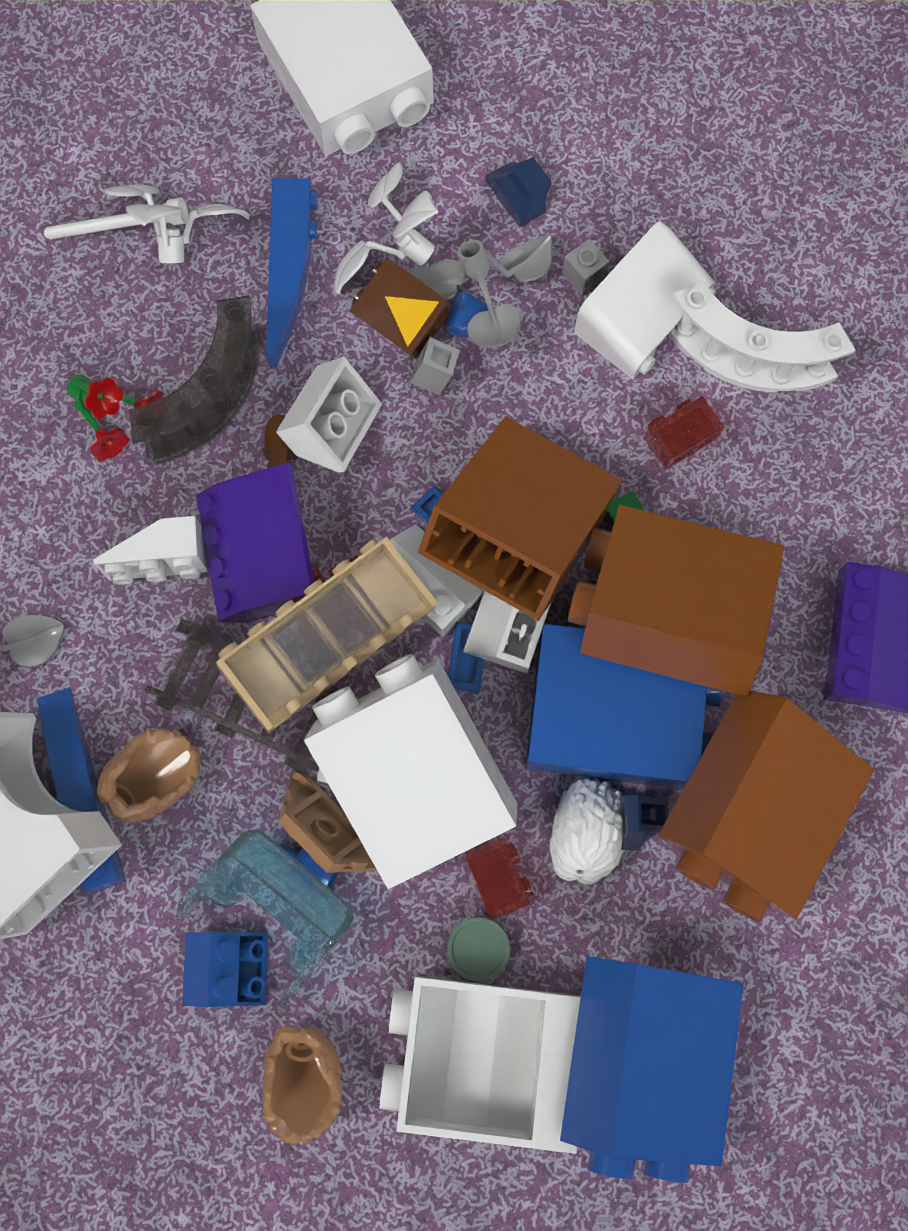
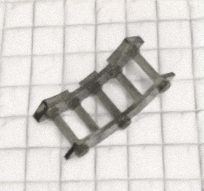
M250 295L216 300L217 325L214 338L205 359L196 372L183 385L166 397L142 407L129 409L133 442H145L146 458L149 467L182 458L204 443L210 442L229 425L245 404L253 387L261 355L259 323L251 325Z
M181 619L176 631L187 637L185 640L187 646L164 691L147 685L145 692L156 697L153 703L170 712L176 707L216 724L215 731L233 739L235 734H238L286 758L283 764L302 773L304 768H308L318 772V765L306 758L309 749L304 742L312 725L318 720L314 711L294 751H291L273 741L280 726L269 734L263 728L259 735L237 724L246 706L237 693L224 718L203 708L220 674V670L216 665V662L221 659L218 654L231 643L236 642L237 645H240L242 641L228 635L222 638L211 634L212 629ZM205 647L213 649L211 653L214 655L191 701L188 702L176 697L199 650L203 651ZM302 674L303 677L306 679L307 682H308L310 679H312V678H310V677H308V676ZM331 686L315 698L314 703L319 702L339 689Z

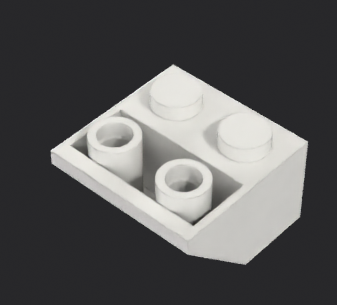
M484 591L463 652L527 674L550 605L538 621Z

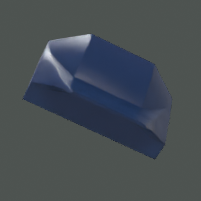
M534 157L518 163L510 162L485 176V181L519 228L546 212L545 199L552 182Z
M643 795L620 796L621 807L625 816V832L621 850L639 851L647 840L660 833L668 819V799Z

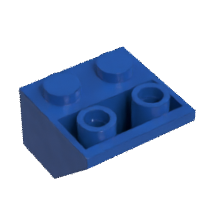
M186 932L182 1006L228 1007L266 1005L268 933Z

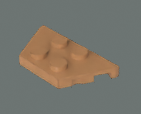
M300 767L296 768L289 777L278 823L287 831L291 838L304 848L314 862L320 865L327 873L377 871L345 812Z

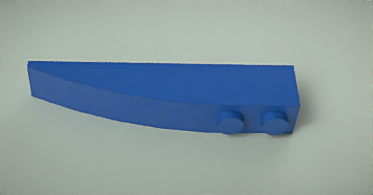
M272 178L266 357L270 367H277L291 336L308 278L311 240L317 239V220H312V210H318V192L312 191L310 178Z
M69 687L37 698L58 802L76 811H99L110 826L105 805L97 796L98 781L71 688ZM118 850L81 883L83 892L95 893L127 882Z

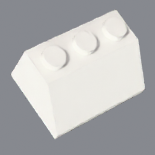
M341 357L316 366L276 433L296 456L336 472H344L382 403L347 359Z
M415 524L393 537L390 541L437 600L438 604L435 609L422 619L444 637L455 626L456 622L483 596L484 590L417 553L425 532Z

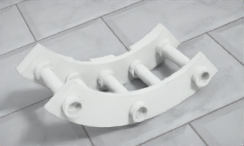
M703 280L673 293L672 296L684 315L682 320L668 334L671 340L687 357H691L695 362L704 367L706 372L739 387L764 392L804 391L820 387L838 378L830 361L838 360L856 351L840 323L803 332L773 330L751 323L725 307L712 294Z

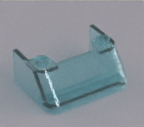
M248 830L232 843L179 900L176 918L182 922L205 896L218 906L229 907L236 904L244 894H247L297 937V940L288 951L287 961L290 968L298 976L285 990L278 1006L284 1010L347 932L353 920V912L346 901L265 833L259 830Z

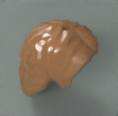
M147 728L145 732L138 734L130 740L124 749L118 751L106 763L100 775L97 796L107 806L110 814L117 821L134 823L152 819L170 808L196 784V779L200 774L199 765L201 763L199 748L192 744V740L186 735L182 736L179 730L172 732L163 728L159 730Z
M294 1025L283 1026L275 1032L263 1061V1118L269 1123L271 1131L285 1143L296 1145L302 1142V1144H306L312 1138H320L321 1134L332 1126L333 1121L337 1118V1114L341 1111L343 1085L340 1080L342 1075L340 1058L332 1041L324 1035L319 1027L306 1026L298 1028Z

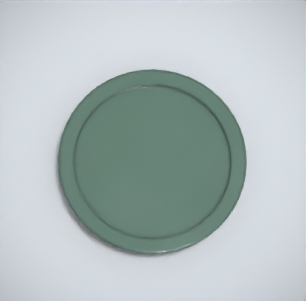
M474 917L464 920L453 929L447 942V956L452 968L463 978L477 982L487 981L499 975L506 967L510 957V943L507 934L496 922L487 918Z

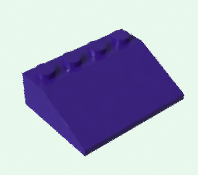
M284 463L216 483L196 495L218 622H253L277 611L290 600H293L295 603L306 596L304 590L315 581L291 463Z
M847 562L838 571L824 700L908 713V575L880 566Z

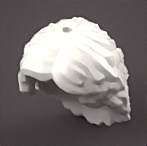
M584 778L573 783L567 791L563 792L554 818L552 837L549 842L554 871L561 879L567 881L577 880L582 884L592 885L609 875L620 862L625 851L621 850L625 832V816L620 802L621 792L611 788L609 782H600L597 778Z

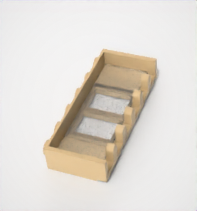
M385 537L380 542L376 538L368 542L359 551L362 555L353 562L346 559L332 570L334 576L324 583L321 579L315 581L304 590L306 594L304 598L296 604L293 600L288 601L275 612L278 617L268 624L264 621L258 623L247 632L249 636L247 640L240 645L233 642L218 654L221 659L216 662L217 668L268 734L435 609L438 604L437 600L388 537Z

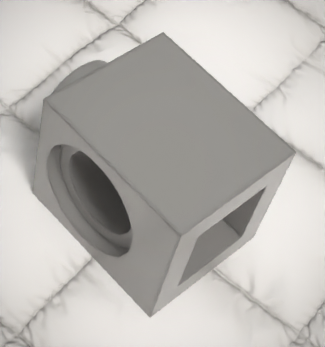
M589 238L564 257L562 274L581 295H584L606 278L610 261Z
M430 337L417 357L410 383L440 395L453 375L460 350Z

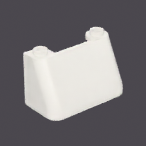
M658 221L584 301L577 315L574 333L631 379H634L639 372L645 375L656 361L653 357L656 348L683 318L684 313L672 297L673 293L703 280L715 296L714 286L716 282L675 233L664 223Z

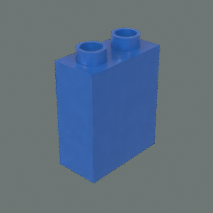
M543 624L539 641L525 770L684 789L714 734L703 732L705 705L719 707L723 691L580 654L585 629Z
M586 956L560 1141L590 1151L587 1170L614 1178L633 1179L636 1160H644L643 1173L645 1175L671 1182L688 1183L691 1164L722 1166L744 983Z

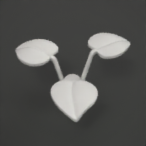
M399 162L379 180L368 199V205L371 208L376 207L382 201L399 223L394 229L393 237L397 239L396 244L400 246L399 250L372 241H368L366 244L362 240L358 242L344 256L337 269L335 291L338 295H340L343 285L363 265L371 249L396 255L401 260L407 256L419 266L423 265L434 251L435 245L413 229L421 222L438 213L431 194L428 191L420 193L405 209L403 216L389 202L388 194L397 186L402 175L403 167Z
M134 184L105 189L107 198L112 196H140L147 200L148 205L126 206V211L143 226L159 218L158 222L153 223L157 234L159 262L161 263L184 262V244L189 243V234L193 221L196 218L204 215L237 213L249 219L248 212L226 204L192 207L184 233L181 235L179 228L166 227L165 216L182 213V209L169 205H154L151 194H159L158 188Z

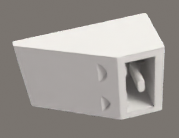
M195 516L159 519L93 559L94 565L109 581L113 580V583L117 585L131 584L135 578H146L150 582L165 581L167 579L166 576L180 575V578L194 579L200 577V573L208 572V560L202 526Z

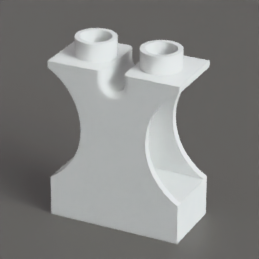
M0 712V939L28 934L122 846L99 811L81 812L70 809L55 800L44 788L36 772L32 755V736L36 717L33 713Z

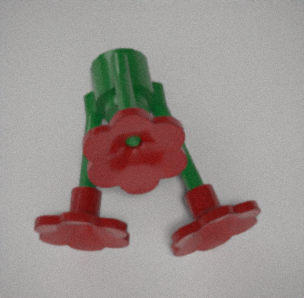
M80 374L73 377L67 386L68 395L75 400L74 408L83 414L96 432L97 442L91 446L90 452L100 462L120 454L122 448L128 444L129 438L121 428H116L111 432H108L106 428H101L94 417L102 419L107 414L115 415L120 408L119 402L123 401L134 406V409L140 412L138 416L139 422L142 423L144 429L151 430L154 424H158L162 418L167 402L159 390H154L151 395L146 396L144 399H134L127 396L120 387L116 386V382L110 377H105L99 382L92 381L85 375Z

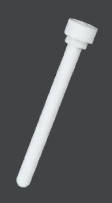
M182 197L168 199L166 203L162 204L182 209V213L165 216L166 223H171L174 226L188 222V208ZM126 213L49 226L44 229V236L47 239H56L140 225L141 223ZM156 218L149 223L158 222L159 218Z

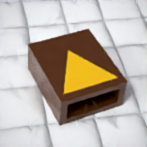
M386 257L384 262H379L371 273L372 279L367 287L361 289L355 295L352 301L354 306L350 312L410 356L417 359L428 339L436 335L454 306Z

